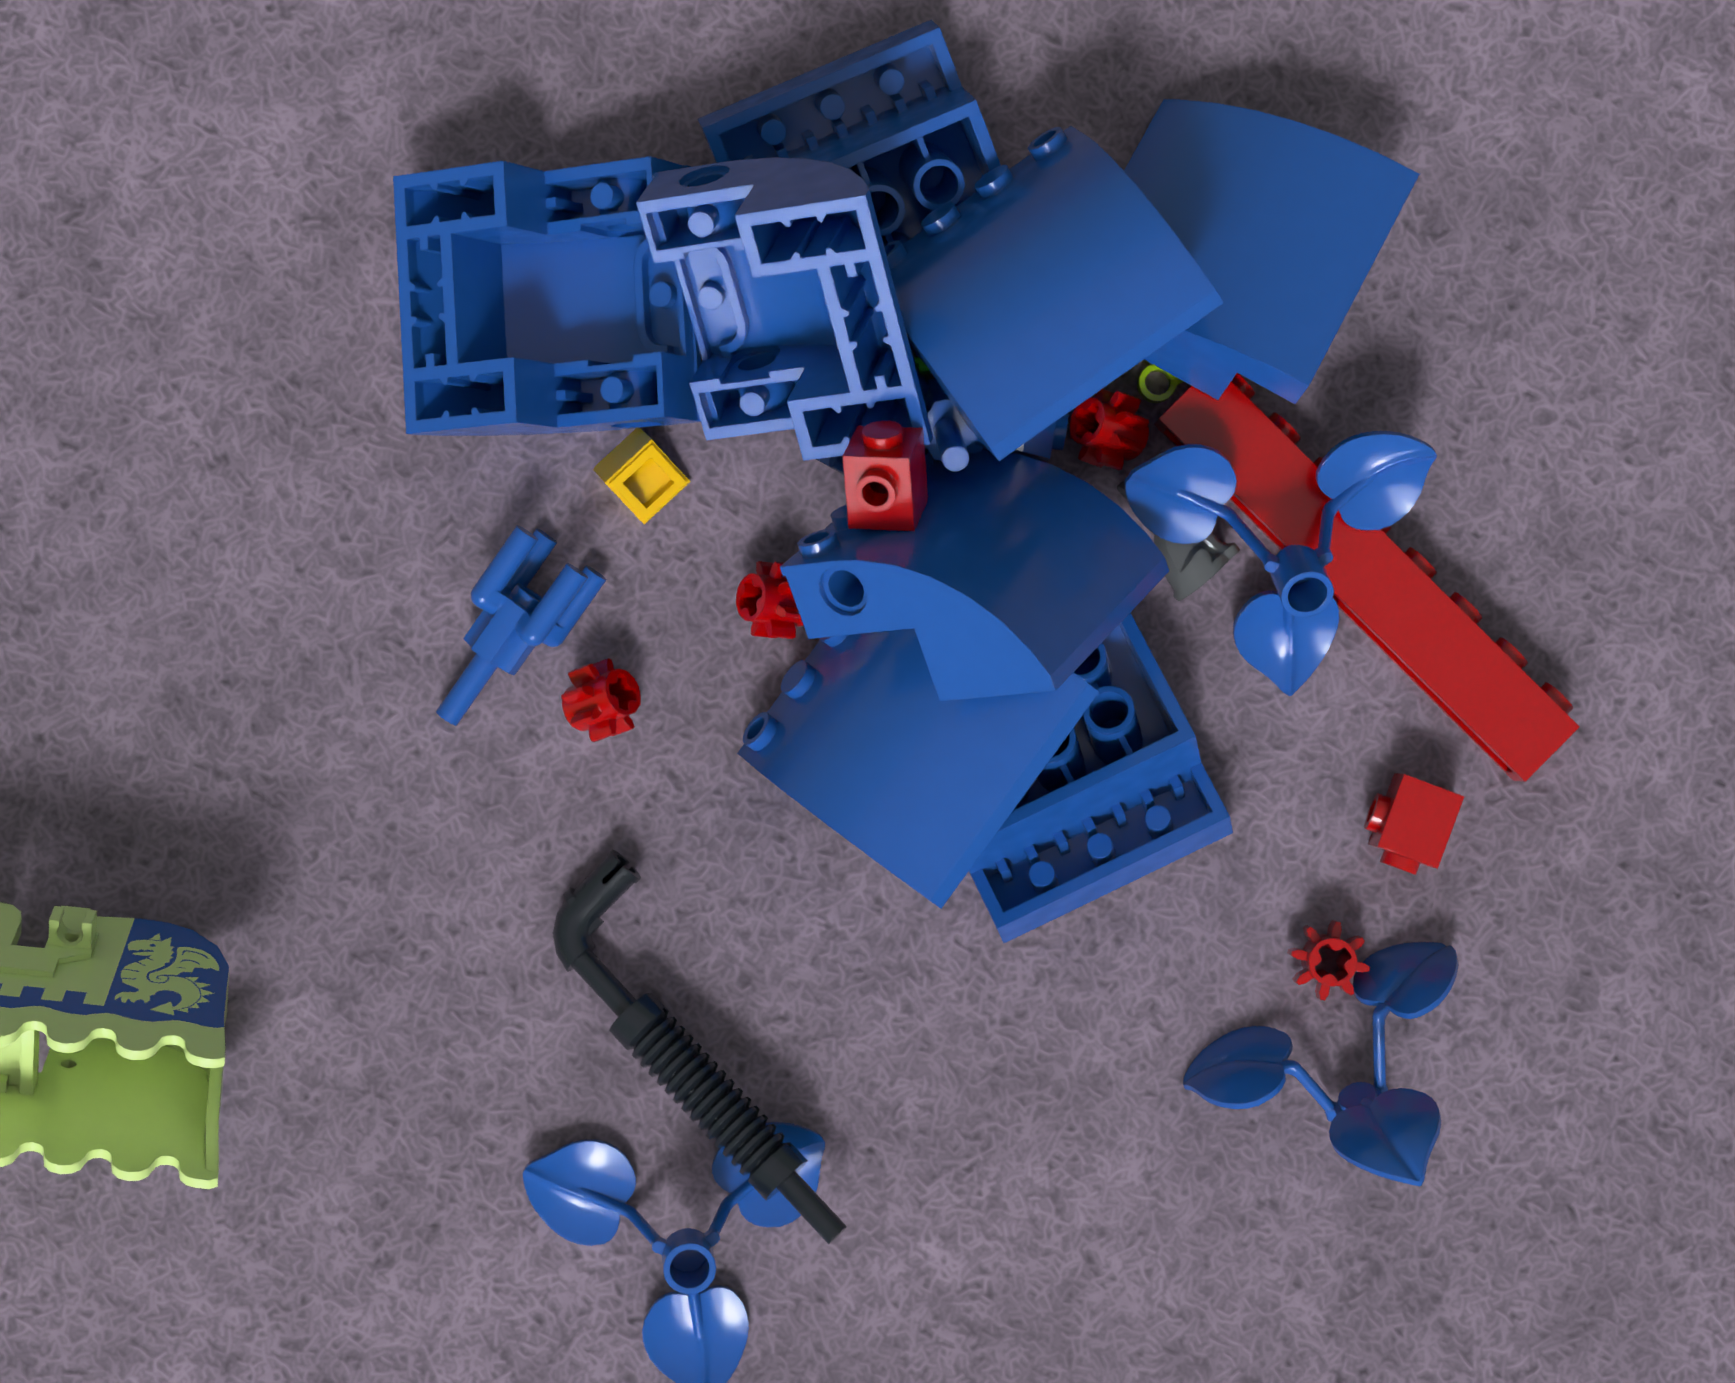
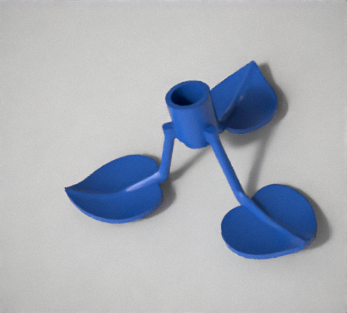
M1393 431L1364 432L1339 442L1323 457L1316 470V481L1320 490L1331 498L1322 509L1318 548L1314 550L1307 546L1289 545L1280 550L1277 555L1271 554L1237 513L1224 505L1233 496L1237 480L1229 460L1214 448L1201 444H1187L1173 447L1156 455L1130 471L1129 475L1125 478V493L1133 513L1140 522L1153 534L1164 540L1180 544L1201 542L1211 534L1215 527L1217 516H1219L1232 526L1258 556L1265 570L1270 572L1277 591L1268 590L1260 592L1251 597L1242 606L1233 623L1234 642L1239 653L1250 665L1267 676L1283 693L1292 696L1317 669L1330 648L1338 629L1339 609L1333 597V585L1324 567L1333 560L1330 546L1335 514L1339 510L1344 522L1359 530H1380L1391 526L1405 516L1416 503L1422 492L1427 473L1437 458V454L1428 443L1411 435Z
M1438 942L1402 943L1379 950L1363 961V963L1370 967V971L1363 973L1356 971L1353 977V988L1356 998L1361 1003L1377 1006L1372 1015L1374 1084L1371 1085L1367 1082L1352 1083L1341 1090L1337 1102H1333L1297 1061L1288 1060L1293 1049L1289 1035L1276 1028L1266 1026L1243 1027L1221 1036L1197 1055L1185 1073L1183 1085L1186 1090L1195 1092L1211 1104L1229 1109H1248L1265 1103L1277 1095L1283 1088L1286 1081L1285 1074L1292 1075L1324 1109L1328 1121L1331 1122L1329 1129L1331 1144L1343 1159L1380 1177L1420 1187L1424 1182L1428 1160L1440 1133L1441 1114L1433 1098L1423 1092L1406 1088L1388 1090L1386 1085L1385 1019L1390 1011L1398 1017L1414 1019L1436 1008L1447 997L1455 982L1459 967L1456 950L1451 945L1446 946Z
M766 1123V1125L774 1124L776 1126L774 1134L782 1132L785 1136L783 1143L791 1142L808 1160L798 1174L816 1192L822 1156L825 1150L823 1137L808 1128L791 1123ZM585 1139L566 1144L528 1163L523 1170V1182L529 1201L541 1219L559 1236L579 1245H602L615 1236L619 1226L620 1215H623L652 1245V1250L662 1255L665 1280L677 1292H669L658 1298L646 1314L642 1327L645 1350L659 1371L675 1383H727L743 1355L748 1338L749 1321L744 1303L734 1290L722 1285L708 1287L716 1273L713 1246L719 1242L720 1232L731 1209L737 1203L743 1217L750 1223L760 1227H781L799 1218L801 1214L780 1191L766 1201L748 1182L750 1174L742 1175L739 1172L741 1165L734 1166L731 1163L733 1156L725 1157L723 1155L725 1147L718 1149L712 1162V1174L716 1183L730 1194L722 1200L709 1229L705 1233L691 1228L680 1229L672 1233L667 1239L660 1237L634 1207L626 1204L635 1190L636 1177L633 1166L627 1156L616 1146L600 1140Z

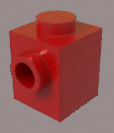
M876 421L866 426H857L843 454L848 528L915 531L928 502L923 428L902 427L894 421Z
M1394 773L1386 796L1377 793L1369 807L1364 823V829L1372 831L1368 845L1384 850L1380 859L1381 863L1416 875L1420 864L1438 869L1465 796L1406 774Z

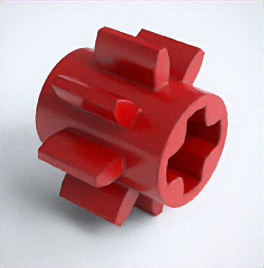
M1101 389L1095 393V398H1088L1078 405L1070 420V439L1083 445L1078 459L1100 468L1105 465L1119 471L1123 468L1124 460L1129 461L1136 458L1145 448L1149 435V420L1136 414L1141 400L1118 390L1112 393Z
M758 561L756 563L757 574L750 573L746 575L738 586L736 593L737 610L742 619L753 622L751 626L752 636L794 639L796 638L795 626H804L787 578L782 575L780 569L784 562L775 561L770 563Z
M607 658L594 664L589 663L568 673L573 685L565 690L564 694L561 695L564 715L572 727L579 731L589 730V737L592 742L621 734L635 727L629 715L635 713L639 706H641V694L637 681L628 671L614 669L612 659Z
M1332 920L1328 925L1327 934L1319 935L1312 927L1305 925L1303 931L1308 941L1303 949L1290 948L1287 952L1292 957L1301 960L1303 967L1292 978L1293 981L1301 985L1306 984L1311 979L1316 980V997L1324 1001L1329 995L1330 986H1339L1345 993L1350 996L1353 995L1354 988L1349 980L1356 971L1362 973L1370 971L1368 965L1357 961L1355 950L1364 944V938L1353 936L1346 941L1341 940V922ZM1324 945L1334 951L1341 950L1343 953L1335 960L1339 970L1334 975L1323 969L1317 971L1315 969V966L1322 961L1318 950Z

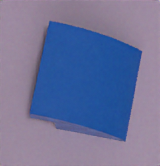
M932 20L698 118L715 163L759 158H806L831 162L852 170L864 179L870 190L884 245L895 240H899L903 245L924 230L921 222L929 213L950 202L958 206L977 192L974 185L984 174L1001 165L977 100L962 87L941 29Z
M1163 99L1124 171L1171 227L1212 283L1224 303L1144 360L1219 400L1234 376L1239 373L1291 403L1296 404L1312 382L1420 174L1378 152L1338 135L1291 119L1220 103Z
M1131 613L1074 671L1076 675L1098 690V695L969 870L1003 943L1013 940L1233 833L1230 816L1201 762L1196 735Z

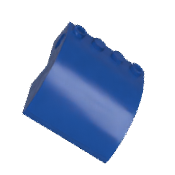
M1069 126L1064 131L1061 127H1054L1039 135L1028 146L1030 155L1010 169L1007 165H1000L984 174L974 185L977 192L958 206L950 202L933 210L921 222L924 230L903 245L899 240L884 245L910 348L926 364L968 428L998 461L1224 303L1186 247L1132 179L1095 141L1072 126Z
M652 156L542 171L507 161H497L393 176L406 434L432 436L534 435L622 430L701 422L689 384L701 364V353L674 261L654 264L636 204L652 181L654 173L691 166L680 165Z
M806 158L744 159L674 169L653 174L652 181L636 204L654 264L674 261L703 360L689 384L706 441L795 429L802 458L805 461L843 456L857 426H866L876 421H894L902 427L923 428L924 445L931 444L933 434L870 190L864 179L848 168L831 162Z
M925 448L928 502L915 531L849 529L846 504L831 513L832 523L825 529L813 532L800 539L797 543L799 551L780 566L782 575L787 578L808 639L914 628L939 701L1056 691L1169 572L1165 556L1148 534L1118 504L1088 482L1052 464L1020 454L1010 453L998 461L989 450H981L977 453L969 454V462L964 469L950 471L944 466L942 460H935L927 448Z
M914 628L819 638V642L805 660L796 662L787 671L781 682L782 692L767 712L758 714L749 723L743 735L744 744L737 754L813 815L942 909L1096 698L1099 691L1073 672L1056 691L939 701Z

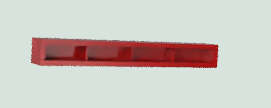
M1238 373L1234 376L1219 400L1191 386L1154 425L1176 447L1187 444H1201L1221 452L1229 460L1237 480L1236 490L1229 500L1280 550L1289 545H1302L1314 550L1318 548L1322 509L1331 500L1330 497L1320 490L1316 481V470L1323 458L1318 457L1312 462L1295 445L1301 439L1297 431L1275 412L1267 417L1250 400L1255 395V391ZM1338 510L1333 520L1330 546L1333 560L1324 566L1333 585V597L1338 608L1513 781L1526 782L1580 727L1568 715L1573 710L1572 704L1548 682L1539 687L1522 670L1528 664L1525 657L1502 637H1499L1494 642L1477 625L1482 620V616L1467 599L1457 592L1448 597L1431 580L1437 574L1434 567L1412 547L1403 552L1386 535L1392 529L1391 526L1380 530L1355 529L1344 522Z

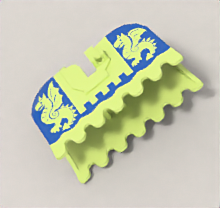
M0 902V1167L13 1163L21 1153L34 1151L43 1156L44 1167L50 1172L57 1174H72L81 1170L88 1160L103 1158L111 1163L112 1174L122 1180L139 1181L148 1177L155 1167L171 1165L178 1169L180 1181L187 1186L202 1189L218 1187L219 1116L225 1065L224 1028L227 1016L229 965L219 947L194 930L168 922L140 918L97 916V910L62 905L61 907L54 906L49 918V938L45 948L20 946L17 943L21 936V911L11 904ZM39 1031L46 1035L47 1045L50 1047L42 1072H38Z

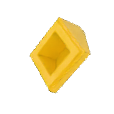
M636 428L593 469L644 525L690 483V480L641 428Z

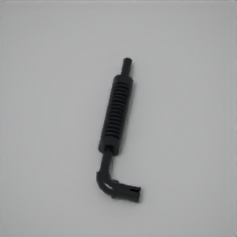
M612 849L607 854V858L576 889L570 887L563 894L565 902L557 912L553 929V939L558 958L567 972L574 969L618 1016L609 1029L613 1036L625 1049H634L632 1056L635 1059L642 1058L640 1065L643 1068L650 1067L649 1075L651 1077L658 1076L656 1082L660 1086L666 1085L665 1092L668 1095L675 1093L673 1101L677 1104L683 1102L681 1109L685 1113L691 1111L689 1118L693 1122L700 1120L698 1128L700 1130L708 1129L706 1136L709 1139L716 1138L714 1145L717 1148L725 1147L723 1155L725 1157L733 1156L731 1163L734 1166L741 1165L739 1172L742 1175L750 1174L748 1182L767 1201L780 1191L817 1233L830 1244L847 1226L798 1174L808 1160L791 1142L783 1143L785 1136L782 1132L774 1134L776 1126L774 1124L766 1125L768 1117L765 1114L758 1116L760 1109L757 1106L749 1107L752 1100L749 1097L741 1098L743 1090L741 1088L733 1089L735 1082L732 1079L725 1080L727 1073L724 1070L716 1072L718 1068L717 1062L708 1063L710 1055L707 1052L700 1054L702 1046L699 1043L692 1045L694 1038L691 1035L683 1036L686 1029L683 1026L675 1027L677 1019L675 1017L667 1018L669 1011L652 993H646L636 1000L592 952L595 945L591 935L604 923L600 917L634 883L641 879L640 874L634 867L630 869L625 867L629 861Z

